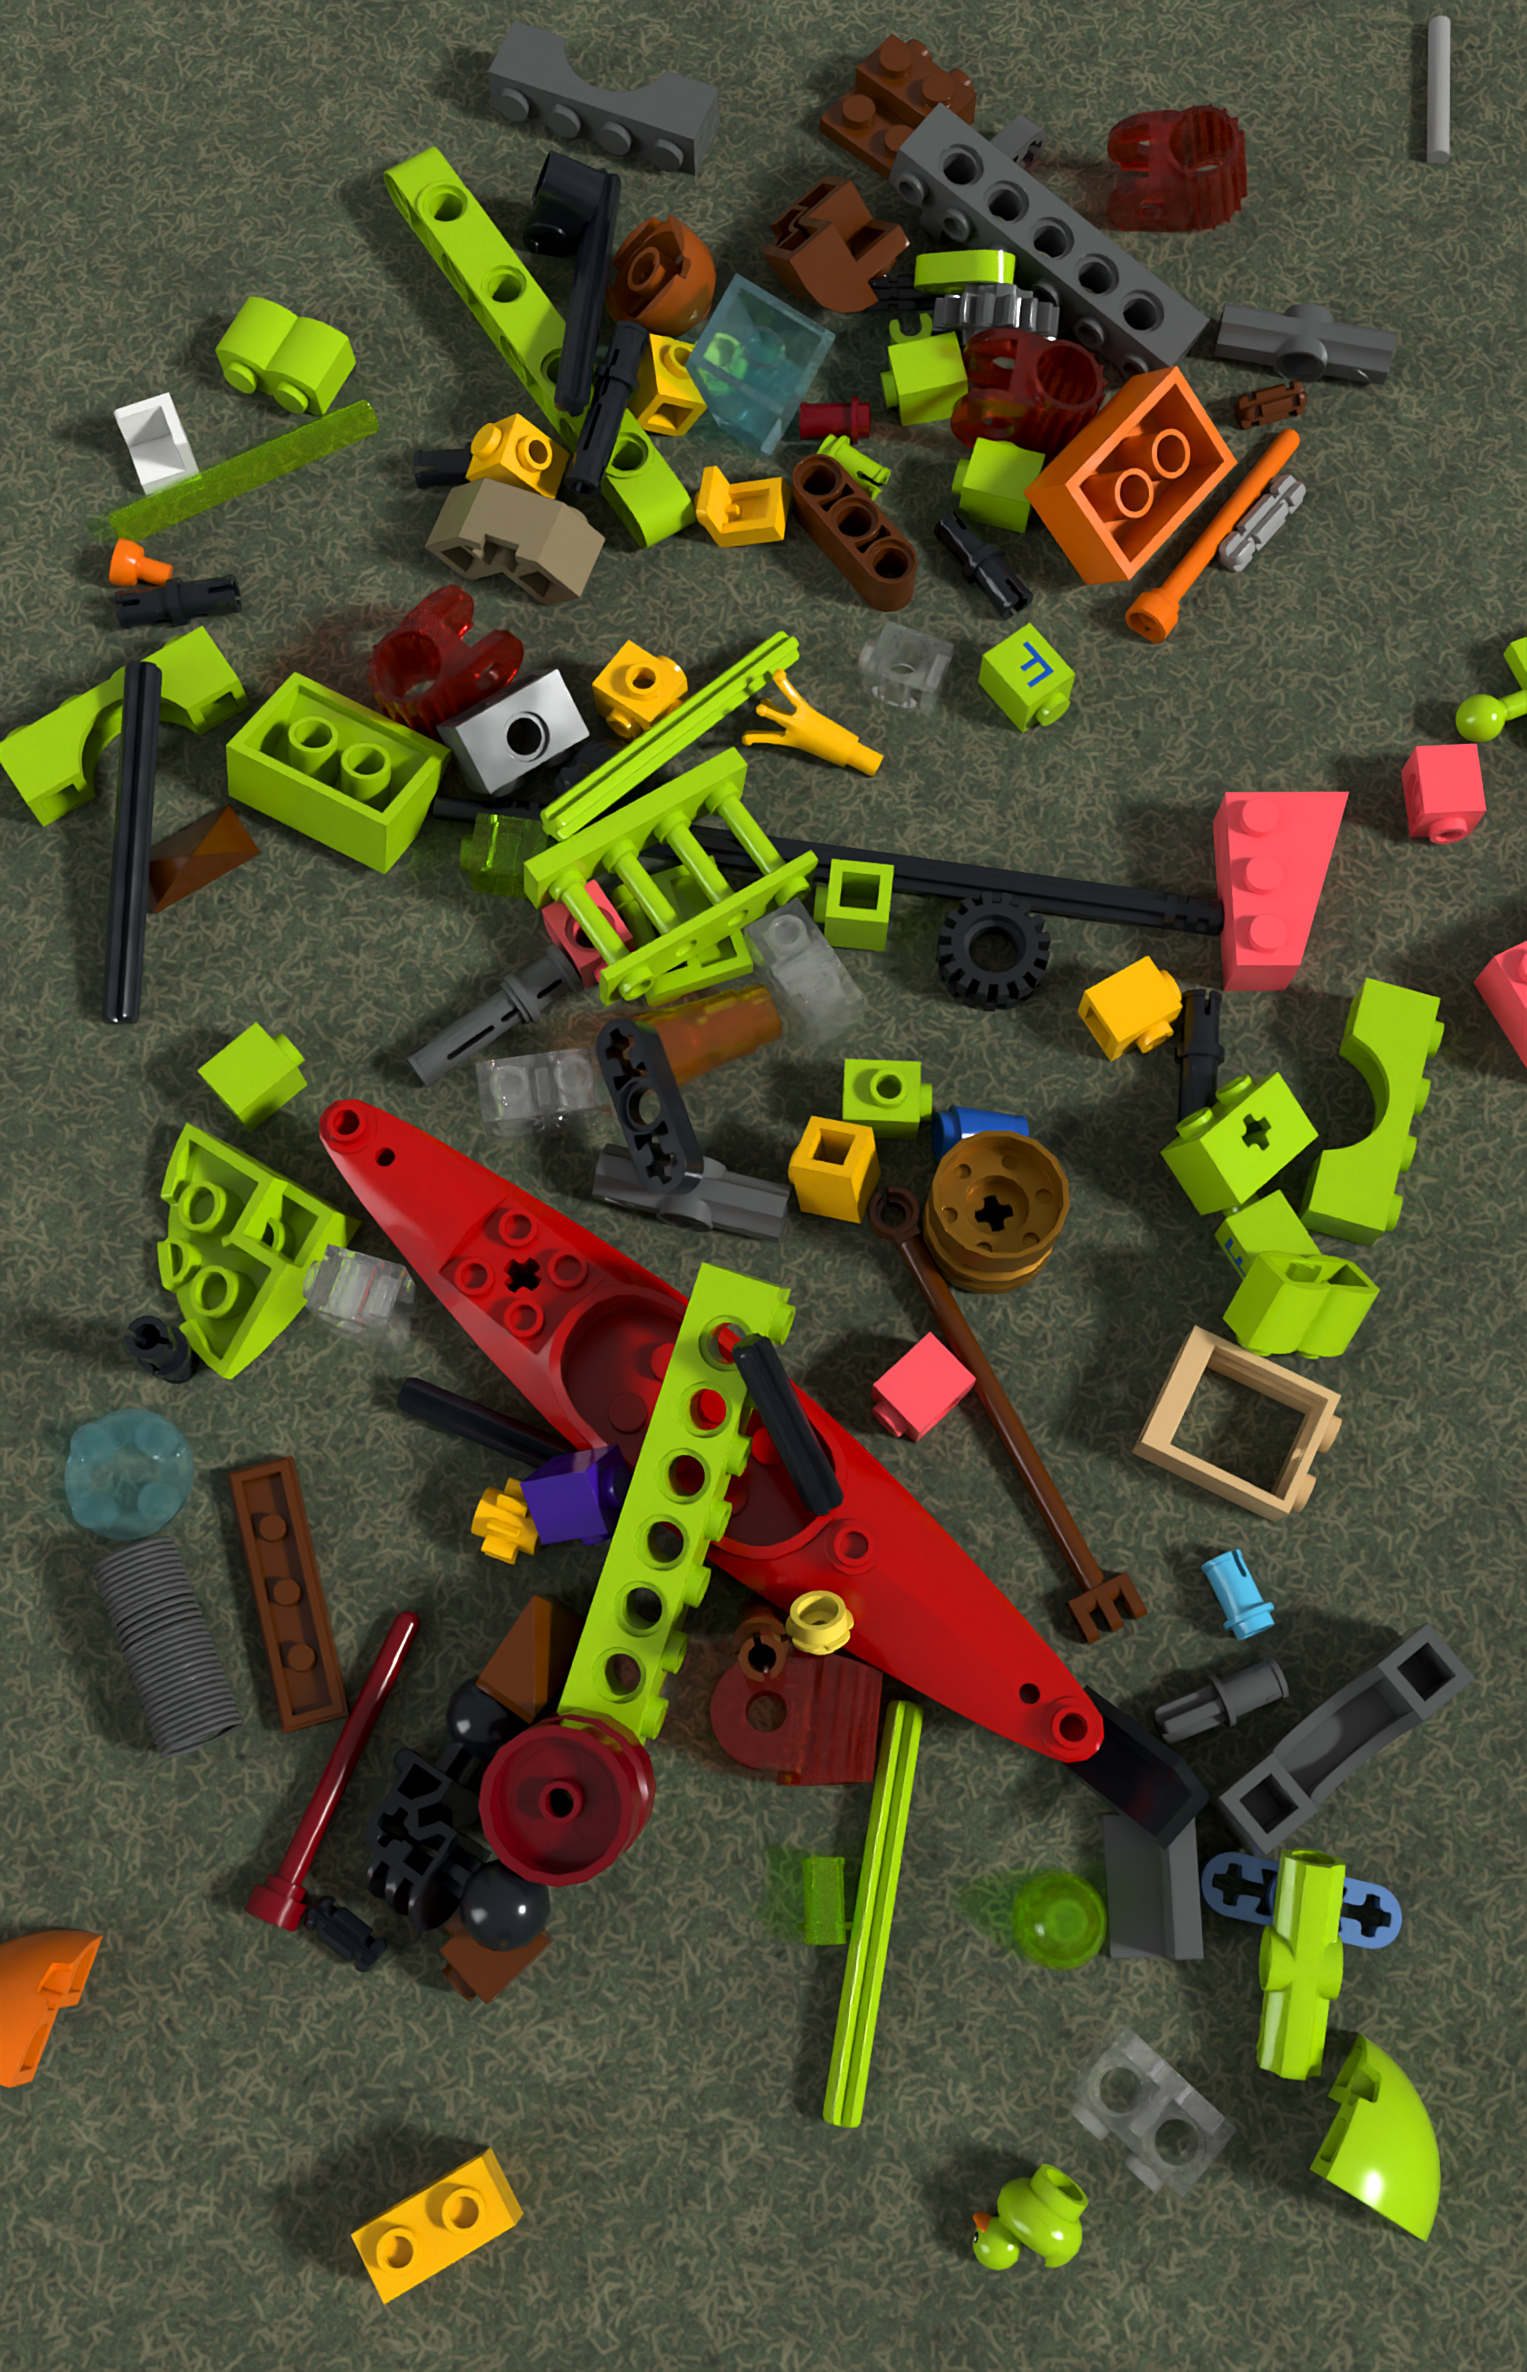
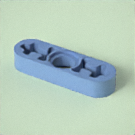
M1236 1852L1214 1854L1203 1862L1198 1871L1200 1899L1209 1910L1218 1915L1265 1926L1272 1925L1280 1862ZM1229 1863L1237 1866V1878L1251 1883L1263 1884L1262 1869L1271 1871L1272 1877L1264 1893L1267 1914L1256 1913L1255 1910L1261 1900L1258 1897L1238 1894L1233 1896L1231 1905L1224 1904L1223 1891L1212 1887L1214 1874H1226ZM1345 1877L1342 1903L1357 1906L1363 1905L1366 1900V1894L1373 1897V1909L1384 1913V1921L1382 1926H1370L1368 1936L1361 1935L1362 1928L1359 1921L1340 1916L1338 1935H1340L1342 1943L1369 1949L1388 1945L1396 1938L1402 1924V1913L1397 1899L1389 1890L1380 1885Z

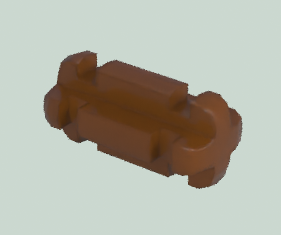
M1292 380L1289 381V388H1286L1285 384H1278L1253 391L1252 398L1248 399L1246 394L1239 395L1236 398L1234 414L1241 429H1251V422L1255 421L1258 426L1287 419L1289 418L1288 412L1293 411L1295 416L1301 415L1307 404V395L1304 392L1302 383Z

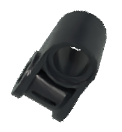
M550 150L544 161L537 184L534 187L532 196L534 208L525 224L522 236L525 247L535 254L566 258L570 254L584 225L590 222L602 192L605 173Z

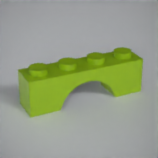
M203 626L188 634H180L173 637L162 649L141 660V662L155 663L162 671L159 721L182 725L200 736L251 706L239 678ZM126 666L118 669L109 680L90 691L66 699L57 710L33 724L23 725L14 729L7 735L5 740L0 742V763L43 827L96 797L94 773L98 758L106 745L121 733Z
M1367 977L1352 998L1339 1054L1353 1064L1366 1079L1374 1099V1123L1366 1139L1349 1147L1323 1150L1310 1167L1298 1214L1299 1220L1306 1229L1369 1247L1385 1231L1392 1232L1394 1230L1403 1203V1196L1394 1194L1399 1172L1405 1174L1408 1171L1417 1144V1138L1408 1135L1412 1116H1419L1422 1113L1430 1090V1079L1422 1078L1426 1057L1434 1058L1443 1036L1444 1023L1435 1021L1441 998Z

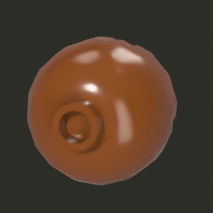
M666 215L668 220L665 222H661L655 217L645 220L629 234L617 251L612 265L618 268L619 272L614 287L607 283L605 307L615 322L632 321L644 327L648 331L647 335L651 333L674 339L691 330L708 314L714 295L716 270L712 255L704 242L676 217Z

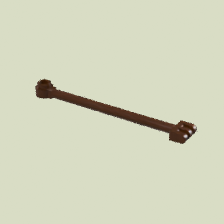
M899 1186L887 1187L888 1206L899 1208L905 1217L902 1224L889 1226L881 1218V1212L884 1210L885 1204L881 1200L882 1195L878 1191L870 1203L868 1211L869 1225L876 1235L882 1239L892 1241L896 1250L899 1249L956 1358L976 1378L973 1389L1083 1593L1065 1603L1086 1644L1090 1645L1100 1639L1098 1628L1090 1616V1613L1096 1610L1099 1611L1111 1633L1124 1627L1121 1616L1113 1601L1120 1597L1123 1600L1126 1611L1134 1621L1147 1615L1145 1605L1127 1572L1109 1581H1106L920 1236L921 1232L917 1226L920 1210L915 1195L906 1188Z

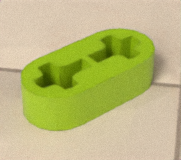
M966 250L921 254L916 256L914 289L931 294L956 295L964 293L965 285L968 284L990 285L997 282L1013 284L1016 256L997 250Z

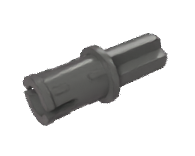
M1268 1656L1263 1658L1261 1662L1218 1679L1214 1674L1205 1677L1206 1685L1155 1706L1152 1710L1155 1727L1166 1744H1173L1220 1723H1224L1227 1727L1236 1725L1237 1716L1279 1698L1288 1697L1289 1689L1278 1663L1273 1657Z

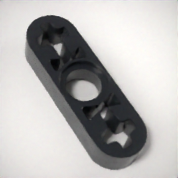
M626 1018L613 1019L602 1028L598 1035L596 1054L639 1178L644 1187L655 1194H688L698 1186L702 1179L704 1159L659 1033L651 1024L645 1021ZM628 1037H632L635 1040V1045L628 1051L630 1059H624L623 1051L630 1046ZM640 1070L647 1071V1076H642ZM652 1088L659 1097L660 1111L657 1118L648 1125L641 1118L639 1105L643 1094ZM658 1136L659 1143H653L652 1137ZM670 1155H676L678 1164L670 1169L671 1177L666 1176L664 1167L671 1163Z

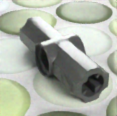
M1224 303L1216 336L1214 356L1274 366V371L1280 378L1286 379L1287 375L1304 377L1305 383L1315 382L1323 375L1383 385L1394 352L1396 335L1392 331L1334 322L1330 311L1323 306L1313 303L1293 305L1285 313Z
M606 1143L597 1164L592 1195L595 1200L605 1203L608 1202L629 1209L657 1214L659 1220L676 1227L677 1221L696 1225L695 1231L700 1233L711 1232L712 1228L779 1243L788 1212L792 1187L782 1183H774L756 1177L728 1172L726 1166L720 1162L703 1156V1176L693 1191L685 1195L655 1194L646 1189L642 1184L629 1148ZM673 1155L671 1163L664 1167L666 1176L671 1177L670 1169L678 1164L676 1155Z

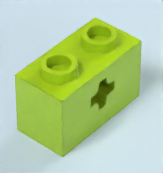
M1279 1072L1252 1080L1249 1074H1243L1226 1083L1215 1093L1219 1102L1211 1109L1209 1107L1202 1108L1182 1120L1176 1126L1179 1136L1160 1151L1162 1157L1201 1216L1242 1205L1319 1136Z

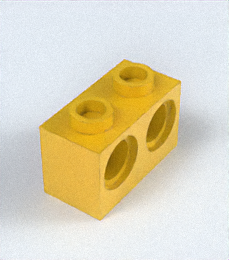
M490 2147L364 2222L351 2236L385 2305L517 2224L524 2213Z

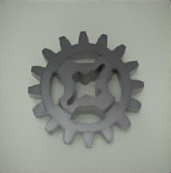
M998 282L990 285L968 284L965 285L962 296L947 294L945 298H936L933 332L944 334L956 331L957 339L960 341L959 347L976 351L975 354L989 356L997 354L1024 355L1027 353L1028 343L1046 344V341L1054 342L1056 340L1060 308L1053 307L1051 302H1038L1037 298H1032L1033 291L1021 290L1015 284Z

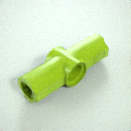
M1295 1847L1291 1850H1281L1272 1925L1265 1926L1262 1934L1259 1978L1264 1996L1260 2016L1259 2038L1256 2045V2060L1260 2068L1274 2072L1282 2078L1306 2081L1309 2077L1321 2076L1329 2001H1335L1341 1989L1343 1946L1341 1937L1338 1935V1926L1343 1902L1346 1864L1340 1857L1326 1854L1320 1850Z

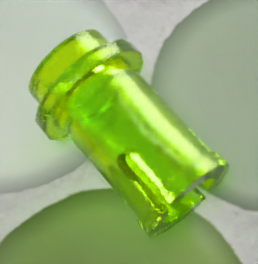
M811 1857L800 1859L803 1876L804 1923L797 1924V1931H804L805 1946L846 1945V1930H853V1922H846L845 1857Z

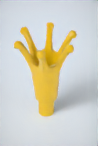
M783 669L774 671L773 680L796 710L791 712L772 703L768 698L761 699L760 705L756 707V713L761 717L765 716L776 721L786 730H747L742 736V743L746 746L752 743H772L799 748L843 768L848 764L873 777L884 756L860 744L858 736L817 712L793 688L787 680L786 672Z

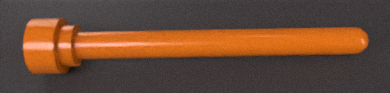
M1285 429L1278 434L1160 588H1153L1150 592H1143L1137 597L1125 614V620L1130 629L1155 644L1165 640L1178 622L1177 613L1180 609L1178 603L1217 553L1219 544L1230 532L1234 531L1236 525L1244 518L1299 446L1300 437L1295 430Z

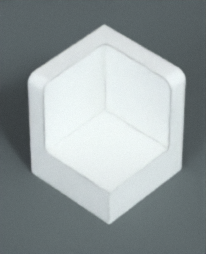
M169 392L114 411L117 424L127 443L146 496L201 478L186 433Z

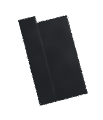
M1086 1685L1083 1690L1103 1718L1104 1739L1098 1751L1087 1760L1070 1763L1062 1761V1764L1078 1781L1162 1849L1166 1850L1211 1797L1179 1754Z

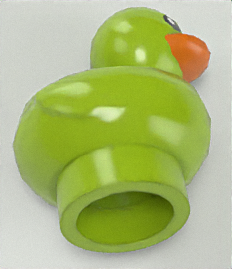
M1041 2164L1032 2178L1020 2177L1010 2180L1002 2187L998 2196L997 2208L1000 2216H992L981 2211L973 2215L976 2223V2230L973 2235V2250L978 2261L986 2268L1000 2271L1010 2268L1018 2261L1022 2252L1023 2242L1030 2249L1045 2258L1044 2265L1047 2268H1057L1068 2263L1078 2253L1082 2243V2225L1079 2217L1088 2205L1087 2196L1069 2176L1049 2164Z

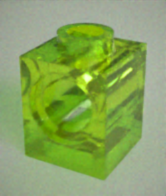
M477 813L474 833L464 835L460 851V868L468 872L473 891L529 899L524 892V862L555 845L554 837L552 835L547 836L543 831V822Z

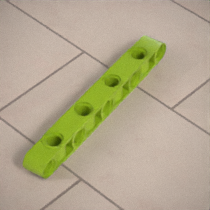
M431 146L384 171L383 176L386 187L397 209L574 454L593 397L594 387L593 385L591 386L589 404L584 406L582 415L571 417L568 411L559 412L555 407L554 395L566 322L470 190L466 188L435 146ZM627 407L611 459L606 469L601 494L639 547L646 550L696 522V513L686 489ZM623 468H634V469L629 470V471H621V470H620V469H623Z

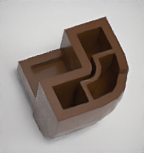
M825 175L769 225L775 236L770 243L768 242L759 249L778 280L797 299L834 312L849 313L860 312L879 301L868 281L876 280L887 274L897 262L895 257L906 249L910 242L900 224L873 219L851 179Z

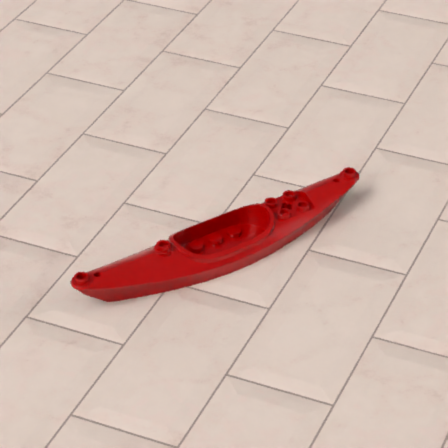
M358 1099L337 1100L329 1105L319 1118V1138L360 1202L431 1291L483 1352L579 1451L619 1444L626 1466L634 1474L690 1300L668 1283L584 1227L423 1130ZM534 1274L538 1283L537 1288L531 1291L522 1286L515 1293L513 1292L516 1289L513 1282L518 1277ZM725 1327L719 1335L718 1348L721 1355L727 1361L735 1363L732 1358V1347L742 1339ZM789 1379L844 1493L843 1502L840 1506L832 1509L827 1515L817 1516L814 1512H810L805 1508L759 1411L753 1409L745 1435L753 1437L752 1450L740 1477L731 1475L724 1501L732 1503L731 1515L719 1542L710 1540L705 1558L789 1615L793 1602L805 1593L822 1590L838 1595L843 1600L845 1608L851 1612L854 1620V1625L849 1630L850 1639L842 1648L951 1710L1007 1739L1066 1763L1087 1760L1098 1751L1104 1739L1103 1718L1061 1659L953 1538L854 1437ZM708 1389L700 1396L697 1403L699 1418L704 1424L712 1428H717L724 1421L726 1404L718 1392ZM689 1455L683 1456L676 1468L677 1480L685 1490L697 1493L705 1481L704 1468L696 1458ZM667 1521L661 1522L664 1527L683 1540L682 1533L677 1526Z

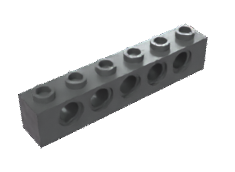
M941 102L937 104L899 147L888 183L896 188L900 197L907 203L918 206L938 222L950 238L963 242L971 250H997L1016 256L1013 284L1017 285L1021 290L1033 291L1032 298H1037L1038 302H1051L1053 307H1059V321L1072 330L1084 346L1098 351L1118 367L1121 374L1128 381L1135 375L1178 366L1193 348L1210 321L1209 318ZM950 180H954V181L960 183L961 185L955 184V183L951 182ZM993 215L999 216L1003 218L1005 221L999 220ZM1038 251L1044 252L1050 257L1043 256ZM1083 287L1091 289L1095 294L1086 291ZM1127 322L1136 325L1140 330L1132 328Z

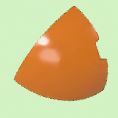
M71 1929L46 1930L26 1934L0 1944V2085L12 2088L33 2081L59 2008L78 2005L103 1935Z

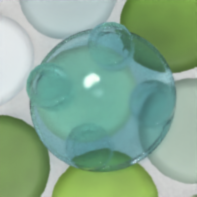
M143 1409L120 1410L105 1415L94 1423L82 1425L71 1438V1452L65 1468V1492L73 1517L81 1526L106 1538L135 1540L150 1536L163 1529L182 1510L193 1485L194 1461L191 1448L185 1436L167 1418Z

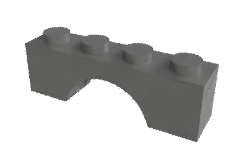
M513 21L487 71L493 109L499 110L510 120L521 122L526 119L550 127L561 137L574 138L577 136L601 144L603 148L615 155L629 153L652 161L654 165L666 172L680 170L696 175L720 125L718 87L666 71L654 82L635 90L609 91L600 89L586 83L572 70L567 61L565 37L517 21Z
M1429 1622L1409 1629L1209 1795L1211 1799L1207 1804L1248 1855H1267L1318 1812L1321 1804L1331 1792L1357 1768L1393 1740L1428 1719L1473 1681L1475 1677Z

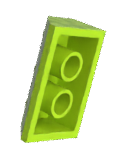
M294 672L226 745L229 796L385 875L418 836L451 759V749Z

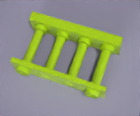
M734 746L572 835L566 841H562L524 862V892L535 908L539 910L553 901L564 903L608 964V967L600 971L599 999L605 1007L622 997L626 1001L638 998L654 985L656 978L772 910L778 907L782 910H788L796 906L812 890V883L818 863V858L812 850L786 864L740 802L748 764ZM710 813L713 816L720 815L765 876L737 893L733 891L689 831L692 823ZM658 842L662 845H670L713 904L711 908L685 923L682 922L637 860L639 853ZM607 871L610 874L617 873L661 934L657 939L632 953L629 952L584 889L587 882Z

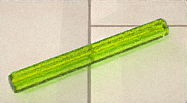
M359 400L112 512L109 515L110 524L118 540L122 537L137 542L376 433L379 430L377 416L367 400Z

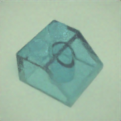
M736 273L689 356L685 368L718 427L769 458L791 423L837 335Z

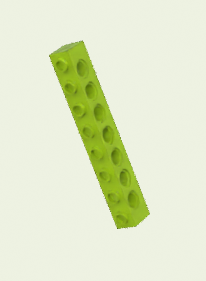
M702 1262L557 1713L582 1708L609 1714L631 1729L643 1747L646 1738L655 1740L658 1736L669 1705V1700L660 1697L667 1673L676 1674L689 1645L690 1634L681 1631L689 1606L699 1607L710 1580L711 1569L702 1566L710 1540L715 1542L721 1540L731 1515L732 1503L724 1501L732 1474L738 1477L742 1475L753 1445V1437L745 1435L752 1410L758 1409L736 1364L727 1361L721 1355L718 1348V1338L721 1331L733 1323L741 1327L746 1336L752 1333H759L761 1336L768 1337L773 1345L774 1343L783 1345L788 1337L795 1315V1306L787 1304L791 1293L790 1288L718 1264ZM708 1389L718 1392L726 1404L725 1419L717 1428L704 1424L697 1412L698 1400ZM685 1455L696 1458L704 1468L705 1481L697 1493L685 1490L677 1480L676 1468L680 1459ZM662 1521L674 1524L682 1533L684 1544L682 1552L677 1558L666 1556L659 1550L656 1544V1530ZM640 1587L651 1589L660 1598L662 1614L658 1622L646 1621L637 1613L634 1599ZM617 1654L629 1655L639 1665L641 1678L637 1687L626 1686L617 1679L614 1673V1660ZM567 1791L565 1793L566 1796L573 1802L571 1794Z

